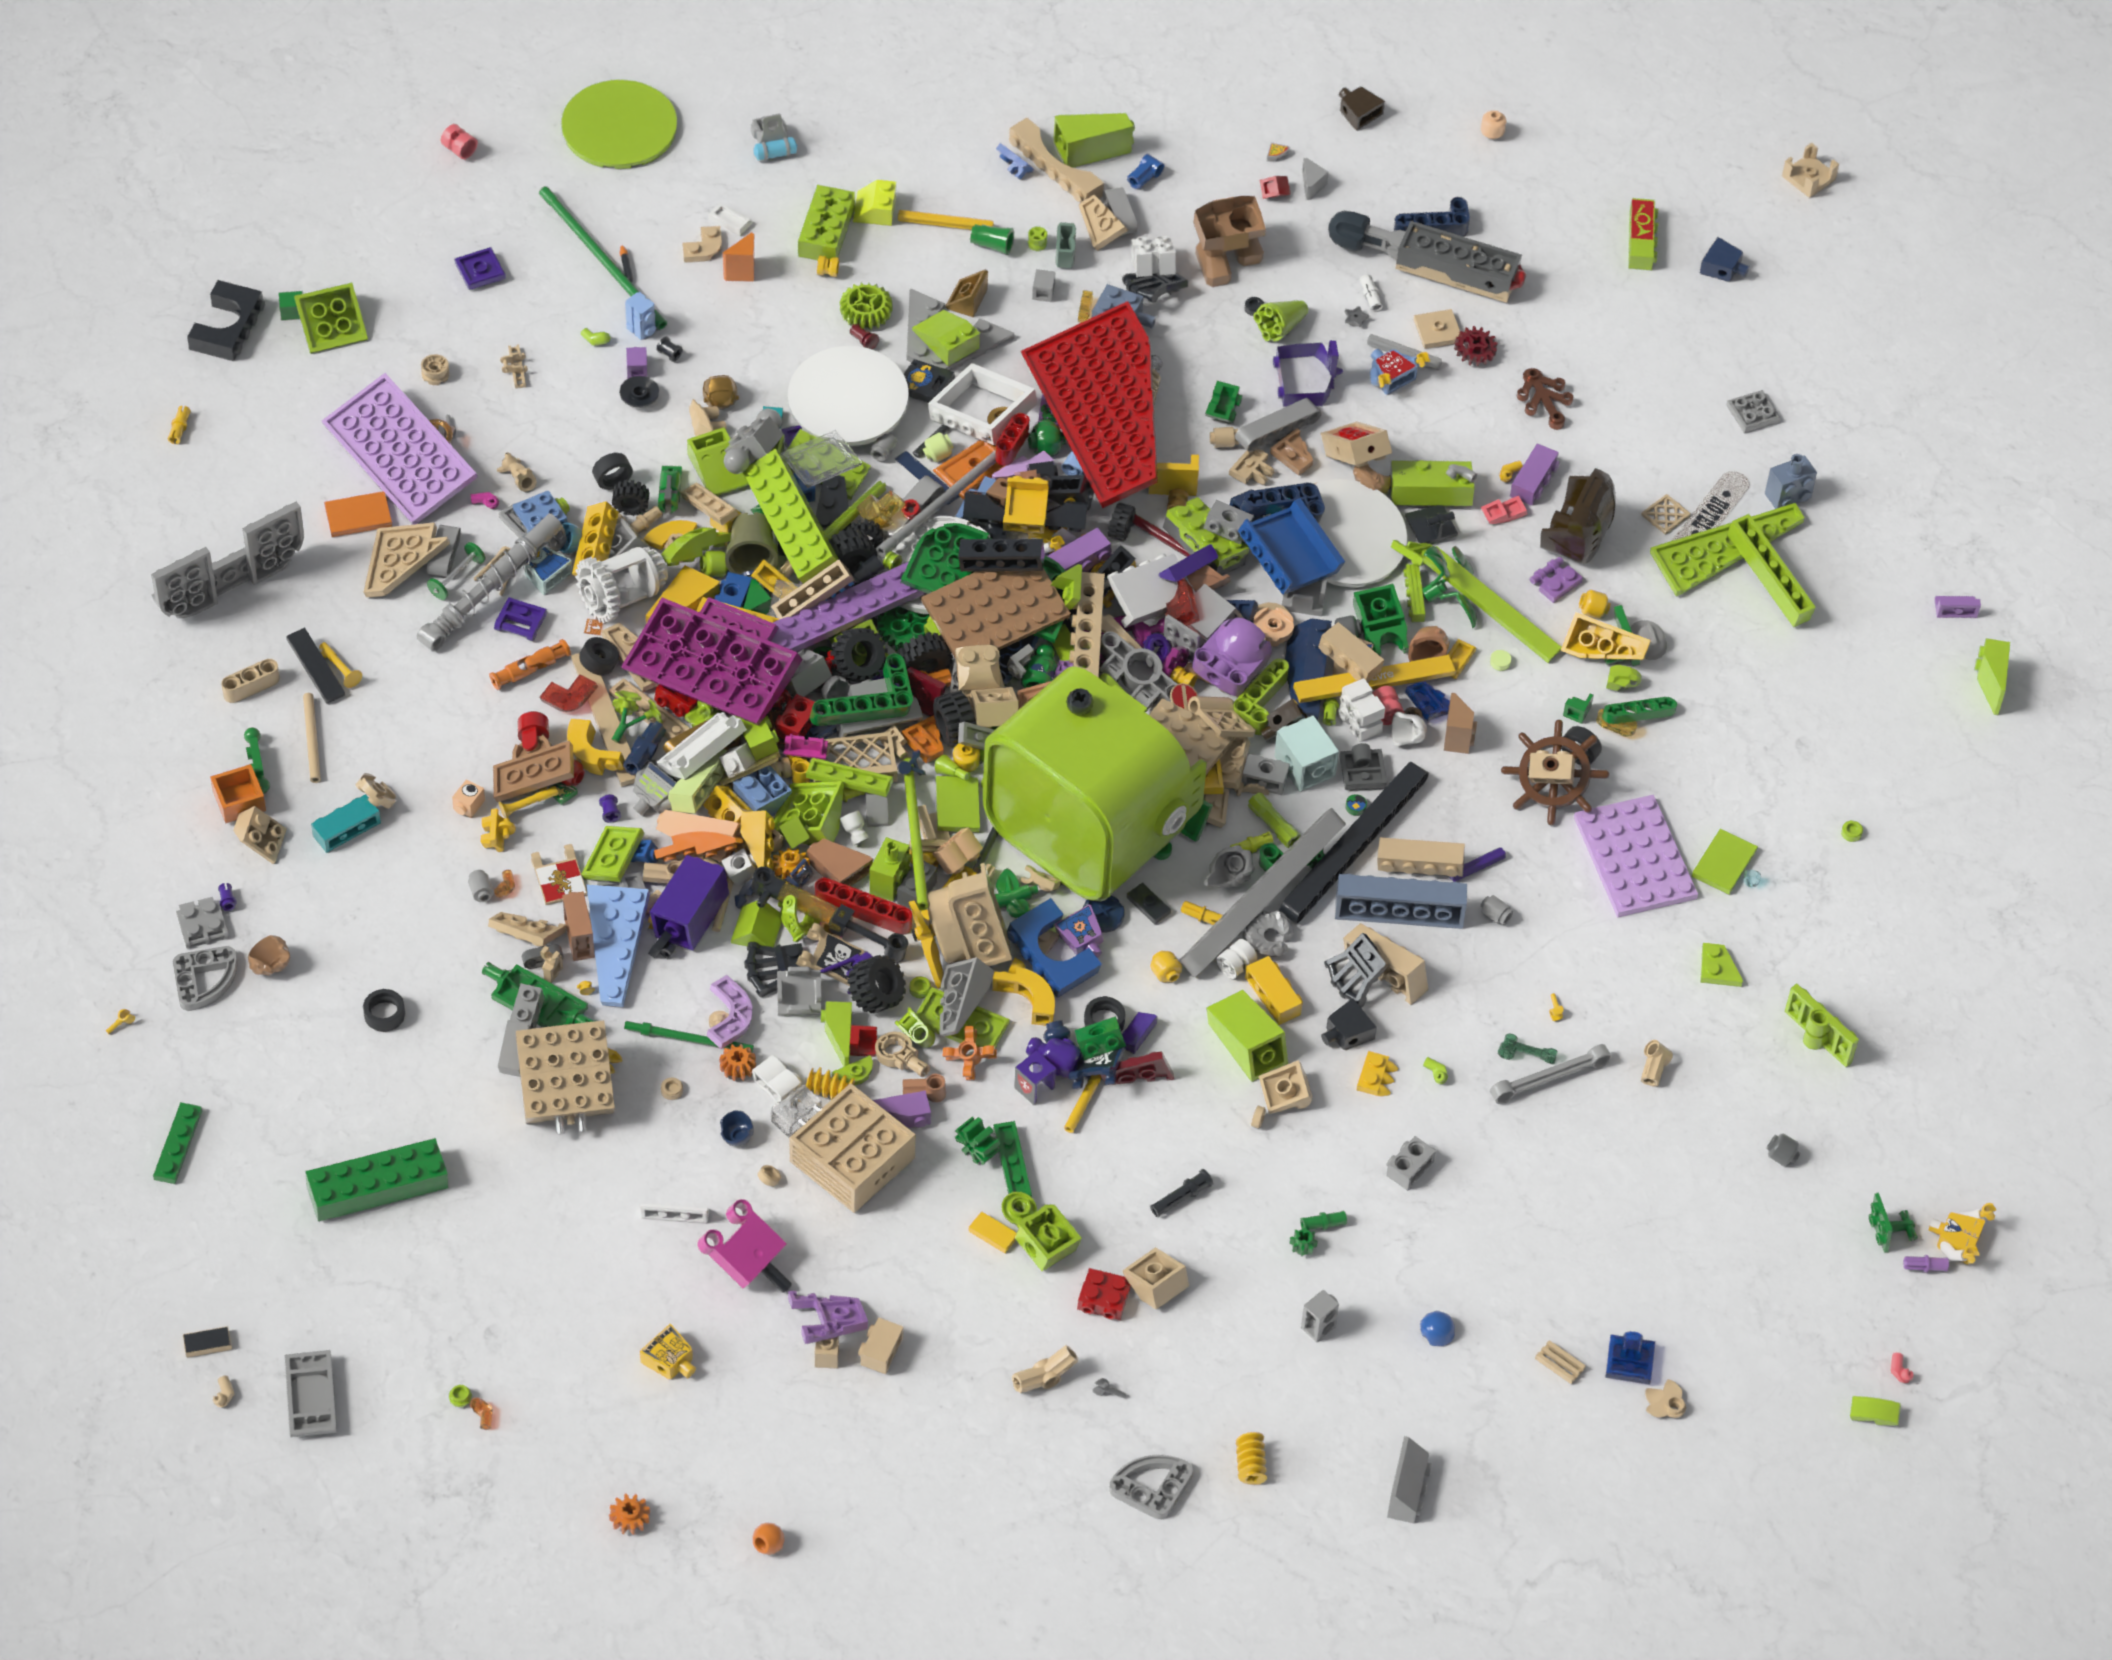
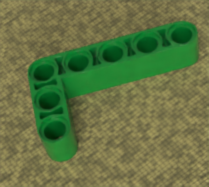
M893 653L886 659L883 674L887 692L818 700L812 706L810 713L811 722L816 726H827L906 716L911 709L913 696L903 657ZM878 704L884 705L885 708L880 707ZM837 709H842L845 712H839ZM817 711L823 712L824 715L818 714Z

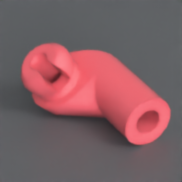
M1893 1353L1891 1373L1899 1382L1909 1383L1914 1377L1912 1370L1909 1371L1908 1368L1904 1369L1902 1367L1904 1358L1902 1353Z

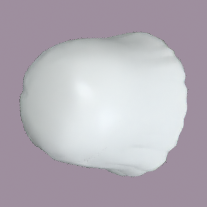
M1401 712L1394 714L1392 720V740L1395 746L1417 744L1424 740L1427 727L1425 721L1420 716Z

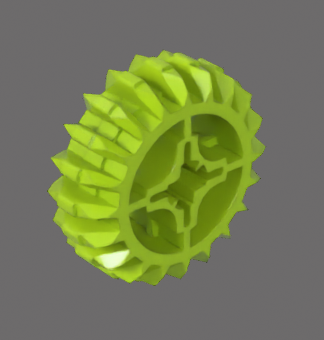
M861 282L859 286L853 284L852 288L847 287L840 300V313L843 320L847 321L848 325L858 324L863 329L869 327L871 330L873 326L879 328L880 324L885 325L886 320L890 319L893 311L889 291H885L884 287L879 288L877 284L871 285L870 282L867 285H863Z

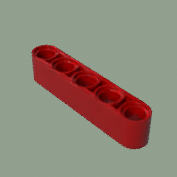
M820 878L815 882V901L822 906L839 908L843 904L855 910L854 918L894 933L905 935L912 929V911L907 907L829 878Z

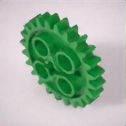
M897 606L878 615L877 630H879L882 640L888 641L890 647L895 645V651H898L900 648H904L903 644L905 642H911V638L914 637L916 639L920 634L926 636L924 625L927 623L930 615L913 612Z

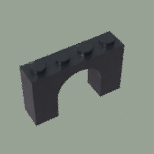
M217 280L210 293L212 307L233 312L240 318L236 323L225 328H215L194 323L187 336L189 350L234 361L237 354L241 353L244 341L248 340L252 326L256 325L259 312L264 310L265 300H263L262 291Z

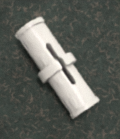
M1369 274L1364 275L1360 278L1364 289V297L1368 299L1370 309L1373 312H1378L1383 308L1379 298V290L1375 287L1372 276Z

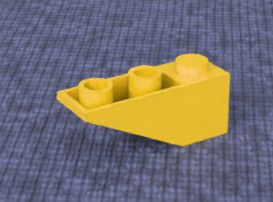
M767 811L741 812V834L757 866H766L773 870L771 851L774 849L772 830L775 828L774 818Z

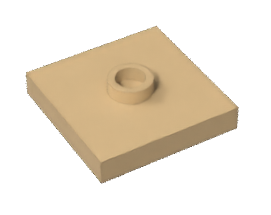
M1452 309L1414 315L1413 320L1424 349L1455 344V339L1459 335L1460 329Z

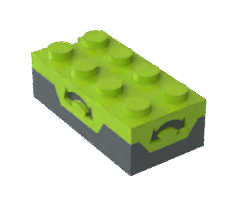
M1196 497L1187 501L1186 506H1176L1167 510L1162 528L1190 555L1212 544L1218 558L1207 565L1220 575L1245 565L1250 548L1244 541L1239 544L1204 529L1210 508L1200 498Z

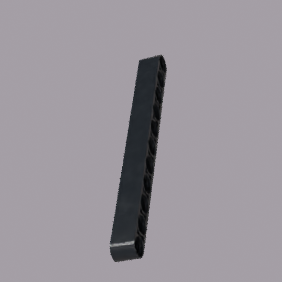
M1410 761L1285 898L1279 911L1298 924L1336 883L1339 874L1345 873L1424 785L1429 772Z

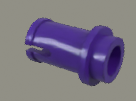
M222 883L218 887L221 898L219 902L220 907L225 911H231L237 904L236 899L233 897L232 885L227 883L226 890L225 883Z

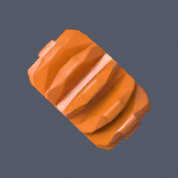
M742 1043L739 1047H735L732 1044L731 1050L725 1048L723 1054L720 1055L721 1072H724L726 1078L732 1076L733 1081L737 1078H741L744 1081L745 1076L751 1077L752 1070L756 1068L755 1053H751L750 1047L743 1049Z

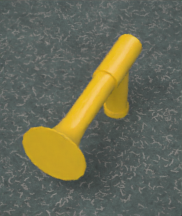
M326 642L320 644V653L324 659L328 658L345 676L344 686L347 688L356 686L362 679V672L359 670L351 671Z
M556 786L540 788V792L535 793V795L511 804H503L499 801L503 817L508 818L516 810L558 795Z

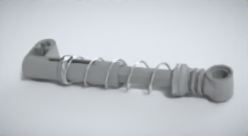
M549 513L524 537L516 539L515 545L508 552L504 551L505 555L494 565L490 564L491 568L483 574L484 579L481 580L476 577L479 583L469 593L463 590L465 596L455 606L449 603V605L442 609L441 616H438L433 623H427L419 629L417 639L432 652L438 651L444 645L446 636L450 635L453 629L464 626V616L473 617L475 615V606L478 603L487 604L489 602L488 594L492 590L501 591L503 584L509 578L516 577L517 571L523 565L530 564V560H534L538 556V551L543 546L556 552L562 549L567 538L561 522ZM487 596V601L482 602L481 600ZM473 609L474 613L472 615H468L467 613H469Z

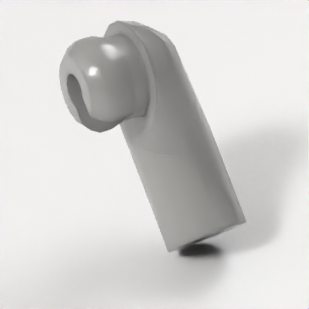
M1455 464L1450 465L1446 471V475L1452 479L1456 478L1458 474L1470 482H1474L1478 476L1477 473L1467 467Z

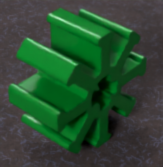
M972 1116L955 1130L957 1133L955 1136L956 1142L965 1146L961 1149L965 1155L971 1153L972 1161L976 1164L979 1162L982 1165L1000 1151L998 1148L1001 1145L999 1139L991 1136L994 1130L990 1126L985 1129L983 1120L979 1117L974 1119Z

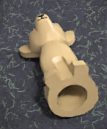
M506 452L505 458L502 460V466L497 468V472H511L516 486L521 491L532 490L537 484L532 470L525 468L521 464L520 458H516L511 453Z

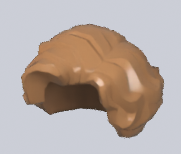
M1369 464L1361 467H1356L1355 465L1353 474L1356 481L1372 490H1379L1382 493L1389 491L1391 487L1390 475L1384 476L1377 473Z
M269 935L260 940L248 954L249 968L256 975L263 974L269 976L283 971L290 960V952L286 941L274 935Z

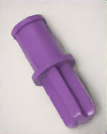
M1924 1255V1257L1906 1256L1903 1260V1267L1906 1270H1923L1925 1273L1928 1271L1947 1272L1949 1260L1947 1257L1938 1258L1929 1257L1928 1255Z

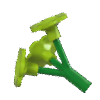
M625 690L615 692L618 699H614L612 705L615 707V711L620 713L622 717L618 728L611 738L614 742L619 743L627 728L644 719L649 720L654 717L659 723H663L659 710L650 699L648 700L650 710L626 724V716L638 711L639 705L636 704V701H640L642 697L638 696L637 693Z

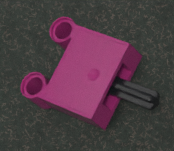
M737 1200L727 1209L726 1216L729 1222L741 1224V1226L724 1244L723 1235L718 1230L712 1229L707 1231L699 1238L698 1249L703 1254L709 1255L743 1289L762 1272L782 1293H785L792 1283L770 1261L787 1243L752 1210V1206L747 1200ZM739 1208L743 1216L738 1215L735 1209ZM707 1238L713 1240L714 1246L708 1244Z

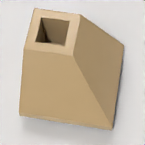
M254 806L239 813L233 831L242 843L274 864L276 863L287 828Z

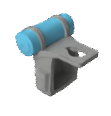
M781 114L763 116L752 120L751 133L758 141V144L754 146L753 152L758 161H767L770 158L780 156L788 157L790 154L797 152L798 145L793 137H788L786 133L787 125L784 119L781 118Z

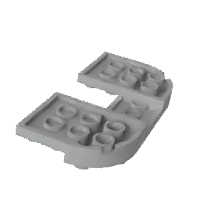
M297 501L242 528L245 548L231 553L217 562L212 563L210 551L207 547H204L152 573L154 593L151 595L154 602L168 617L175 615L177 618H187L218 604L217 596L249 580L253 585H256L280 572L292 561L291 558L295 554V550L299 551L304 540L301 506Z

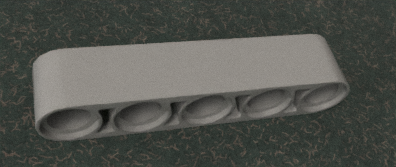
M1305 398L1241 427L1236 432L1235 439L1248 452H1253L1286 437L1296 428L1301 430L1314 424L1319 420L1322 412L1308 398Z

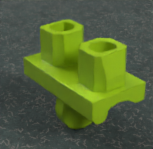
M698 701V705L685 715V720L694 727L706 720H710L717 713H722L723 711Z

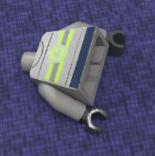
M651 760L649 765L638 771L635 776L633 792L640 800L633 809L641 816L650 807L657 813L672 809L671 802L668 800V794L676 782L666 775L659 766H656L655 760Z

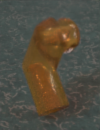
M504 870L502 872L503 881L498 887L494 888V894L498 898L507 896L515 889L511 870Z
M473 1398L470 1402V1407L481 1417L480 1428L483 1430L491 1429L492 1407L483 1399Z

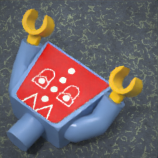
M1380 349L1374 350L1371 354L1373 359L1370 370L1371 384L1380 386L1386 395L1394 392L1416 379L1418 366L1424 367L1425 362H1430L1428 353L1421 352L1417 356L1412 357L1402 354L1396 349H1392L1385 354Z

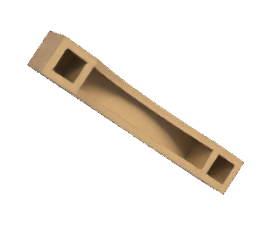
M1026 117L1010 127L1009 142L1011 145L1018 148L1026 158L1032 160L1039 169L1046 172L1052 180H1055L1065 191L1074 196L1076 201L1082 203L1092 195L1098 198L1103 196L1104 182L1092 172L1069 167L1054 158L1042 142L1040 128L1029 118Z

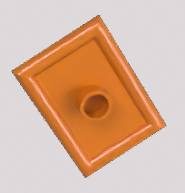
M979 440L933 469V472L951 487L996 450V446ZM996 462L958 495L964 500L966 490L969 491L971 488L978 491L985 476L992 478V474L1005 466Z

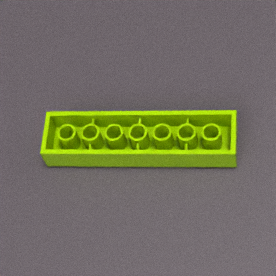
M774 449L751 464L743 474L798 579L804 584L839 559L788 463L781 454Z

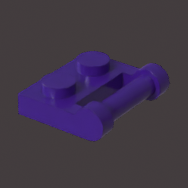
M508 597L495 621L494 629L498 631L505 630L524 636L527 640L534 641L547 615V609ZM506 619L517 623L530 626V628L526 629L523 627L507 623L505 621Z

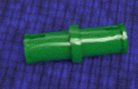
M1345 1211L1328 1214L1321 1212L1316 1216L1302 1217L1300 1219L1301 1229L1305 1227L1307 1230L1320 1228L1327 1230L1328 1227L1346 1225L1347 1216Z

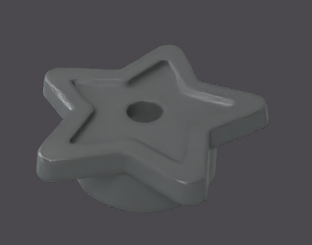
M1360 306L1354 310L1345 309L1344 311L1347 315L1345 323H1349L1351 326L1361 327L1363 320L1369 318L1368 314L1362 312Z

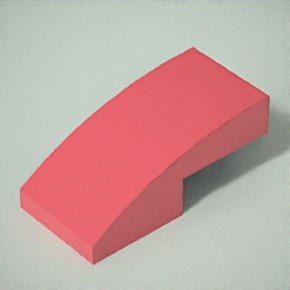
M1519 495L1503 503L1498 499L1481 507L1489 524L1504 523L1528 515Z

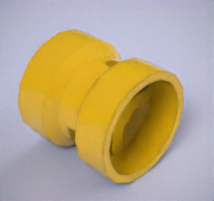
M819 255L817 275L829 274L831 277H837L839 258L833 257L829 259L826 256Z
M1177 666L1170 676L1175 683H1184L1191 687H1194L1197 681L1196 674L1192 672L1187 673L1185 668Z

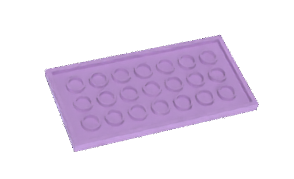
M386 373L322 420L327 430L377 486L385 492V495L412 525L418 524L478 478V475Z

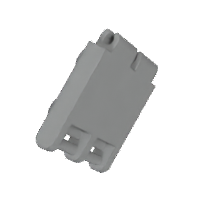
M213 897L198 900V906H195L194 901L179 905L180 910L176 911L186 948L201 942H205V944L210 943L209 940L224 937V939L229 938L219 901L214 902ZM221 931L223 932V933H219V934H215V935L208 936L209 934H213V933H217V932H221ZM203 936V938H199V939H195V940L189 941V939H193V938H197V937Z

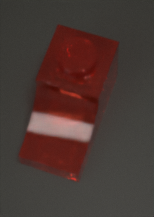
M1183 578L1177 581V591L1173 599L1166 603L1168 612L1165 615H1170L1185 626L1200 621L1193 588Z

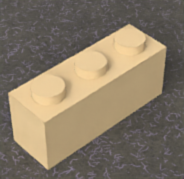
M1339 622L1321 636L1318 648L1325 655L1332 658L1338 666L1349 672L1354 679L1361 680L1364 678L1368 683L1381 672L1384 659Z

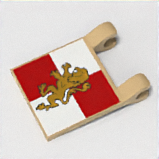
M572 844L564 845V854L567 860L542 865L539 852L531 853V862L545 905L563 901L562 895L571 892L584 891V895H587Z

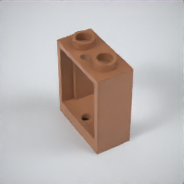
M584 891L562 895L564 921L567 925L566 930L573 961L595 958L593 931Z

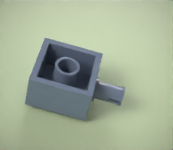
M1109 284L1106 285L1092 310V317H1095L1128 301L1141 325L1152 329L1156 322V316L1142 313L1143 296Z
M1794 454L1791 457V461L1770 468L1765 495L1775 509L1801 501L1805 502L1812 497L1817 471L1805 455Z

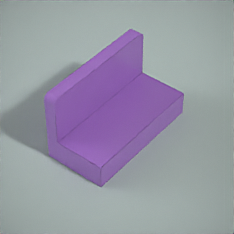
M1935 596L1934 599L1937 618H1978L1981 602L1980 599H1976L1974 596Z

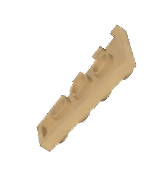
M621 623L602 630V637L616 646L619 651V660L623 664L638 637ZM629 672L642 692L659 685Z

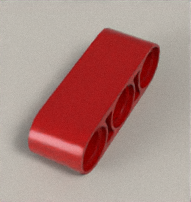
M1024 413L1015 414L999 437L995 452V460L998 464L1004 466L1011 464L1029 436L1030 418Z

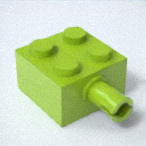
M887 837L885 838L870 867L869 894L892 902L897 895V888L912 869L909 866L912 854H909L910 845Z

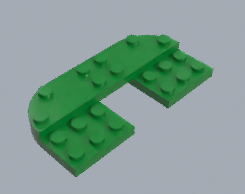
M946 523L942 527L932 528L918 541L901 578V583L929 594L974 572H960L958 554L961 539L992 538L988 537L989 533L960 523ZM1045 556L1043 568L1051 582H1053L1066 570L1058 562ZM1055 587V589L1057 590L1058 594L1064 602V599L1062 597L1064 590ZM1064 620L1033 635L1055 643Z

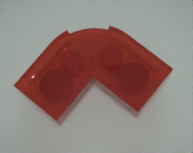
M580 674L568 690L551 682L539 698L545 704L559 711L571 712L582 707L598 688L596 682Z

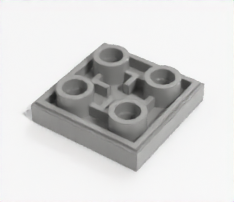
M1763 390L1727 400V407L1744 433L1780 423V416Z

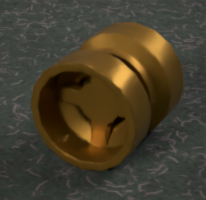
M1183 489L1171 490L1168 495L1167 510L1176 506H1186L1188 493Z

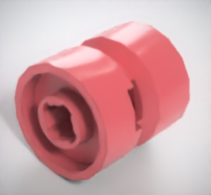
M457 124L447 127L441 136V144L461 159L469 158L477 148V139Z
M1383 686L1372 692L1385 707L1384 718L1381 719L1383 725H1392L1393 716L1396 712L1405 714L1394 687Z

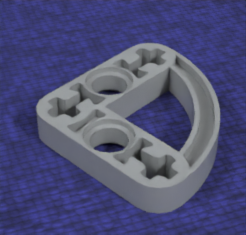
M222 946L181 953L174 957L173 968L178 998L183 1010L193 1011L206 1007L227 992L237 972V957L232 947ZM224 955H228L229 959H224ZM203 957L211 959L207 964H201L199 960ZM185 962L186 971L182 972L181 963ZM226 968L216 985L198 995L196 973ZM183 979L192 980L191 984L187 986L180 984ZM186 993H190L191 1002H187Z
M1144 1456L1127 1463L1119 1469L1110 1481L1109 1491L1114 1498L1156 1519H1165L1169 1516L1189 1484L1193 1468L1189 1462L1173 1456ZM1148 1469L1170 1470L1157 1492L1129 1479L1134 1474ZM1186 1470V1473H1183L1180 1481H1178V1471ZM1124 1485V1488L1116 1489V1486ZM1172 1485L1178 1491L1175 1494H1168L1165 1488ZM1143 1493L1146 1499L1139 1502L1134 1499V1495ZM1163 1499H1165L1164 1509L1156 1510V1507H1159Z

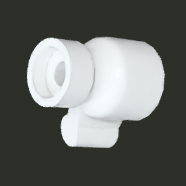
M859 810L840 818L844 830L852 835L853 845L869 839L867 832L863 830L865 822Z

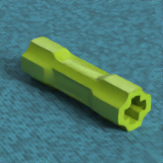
M1257 793L1249 799L1248 807L1275 832L1277 838L1287 848H1290L1301 837V834L1273 808L1272 803L1262 793Z

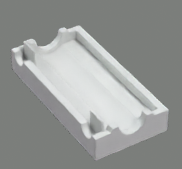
M723 712L717 713L658 760L657 764L665 774L686 779L747 729L740 718H736L734 715L728 718Z

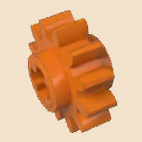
M627 1493L624 1495V1500L616 1497V1505H610L611 1513L609 1514V1521L613 1522V1528L618 1529L621 1527L622 1534H625L627 1529H630L632 1535L635 1534V1528L643 1531V1523H649L648 1515L650 1514V1507L646 1506V1500L641 1499L638 1501L637 1494L632 1499H629Z

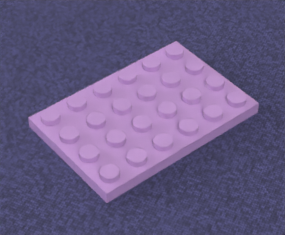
M1654 794L1592 808V811L1586 813L1584 810L1574 813L1575 822L1617 918L1697 899V890Z

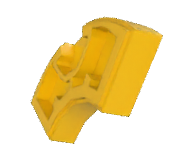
M685 520L666 522L648 532L644 540L649 546L663 550L668 538L672 534L680 533L684 535L697 529V523Z

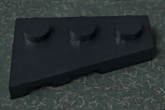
M824 474L815 515L823 530L828 528L849 508L845 476ZM851 523L843 531H846L849 526L851 527Z

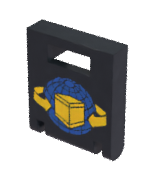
M916 359L911 362V365L908 366L903 374L908 385V396L927 403L955 379L953 371ZM940 378L941 386L937 391L933 390L932 388Z

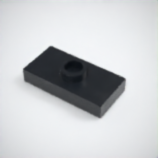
M1143 882L1127 893L1126 898L1153 924H1157L1171 914V909Z

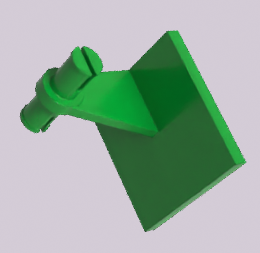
M1874 1193L1873 1203L1870 1205L1871 1214L1868 1215L1871 1227H1875L1877 1244L1882 1246L1884 1253L1889 1252L1891 1237L1894 1232L1904 1230L1908 1235L1909 1241L1918 1239L1914 1229L1916 1225L1911 1220L1908 1210L1899 1213L1902 1221H1889L1879 1193Z

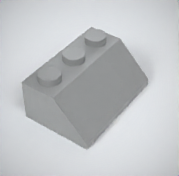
M1404 1436L1387 1518L1414 1524L1416 1515H1421L1423 1502H1419L1420 1495L1425 1496L1428 1483L1423 1481L1425 1476L1430 1475L1432 1463L1428 1462L1429 1453L1407 1436Z

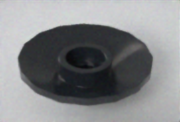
M634 376L622 383L619 394L625 404L631 407L642 408L653 404L657 400L659 387L649 377Z

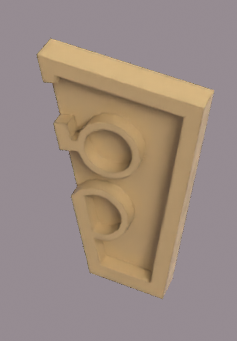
M1092 195L1079 204L1093 248L1097 251L1128 231L1125 225L1097 196Z
M1235 737L1232 744L1220 757L1224 788L1239 789L1250 747L1248 737Z
M504 912L491 917L488 923V927L496 929L497 932L507 933L516 939L526 940L535 946L542 947L566 933L567 925L559 923L558 927L547 925L548 921L546 920L530 922L527 921L525 916Z

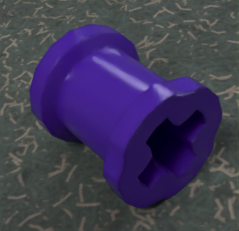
M612 794L605 795L599 799V805L603 809L602 818L607 823L616 822L621 818V812L617 808L618 798Z

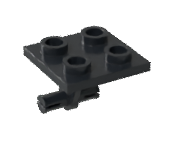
M1435 505L1405 513V517L1419 543L1429 544L1458 536V532L1451 521L1455 520L1454 512L1447 513L1444 505Z

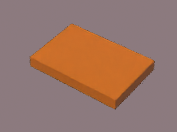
M384 491L324 502L332 537L392 527V520Z

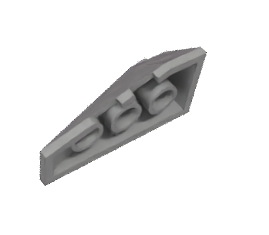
M977 957L946 965L941 982V990L944 991V997L940 1000V1004L943 1006V1012L940 1015V1036L942 1037L957 1034L991 985L994 970Z

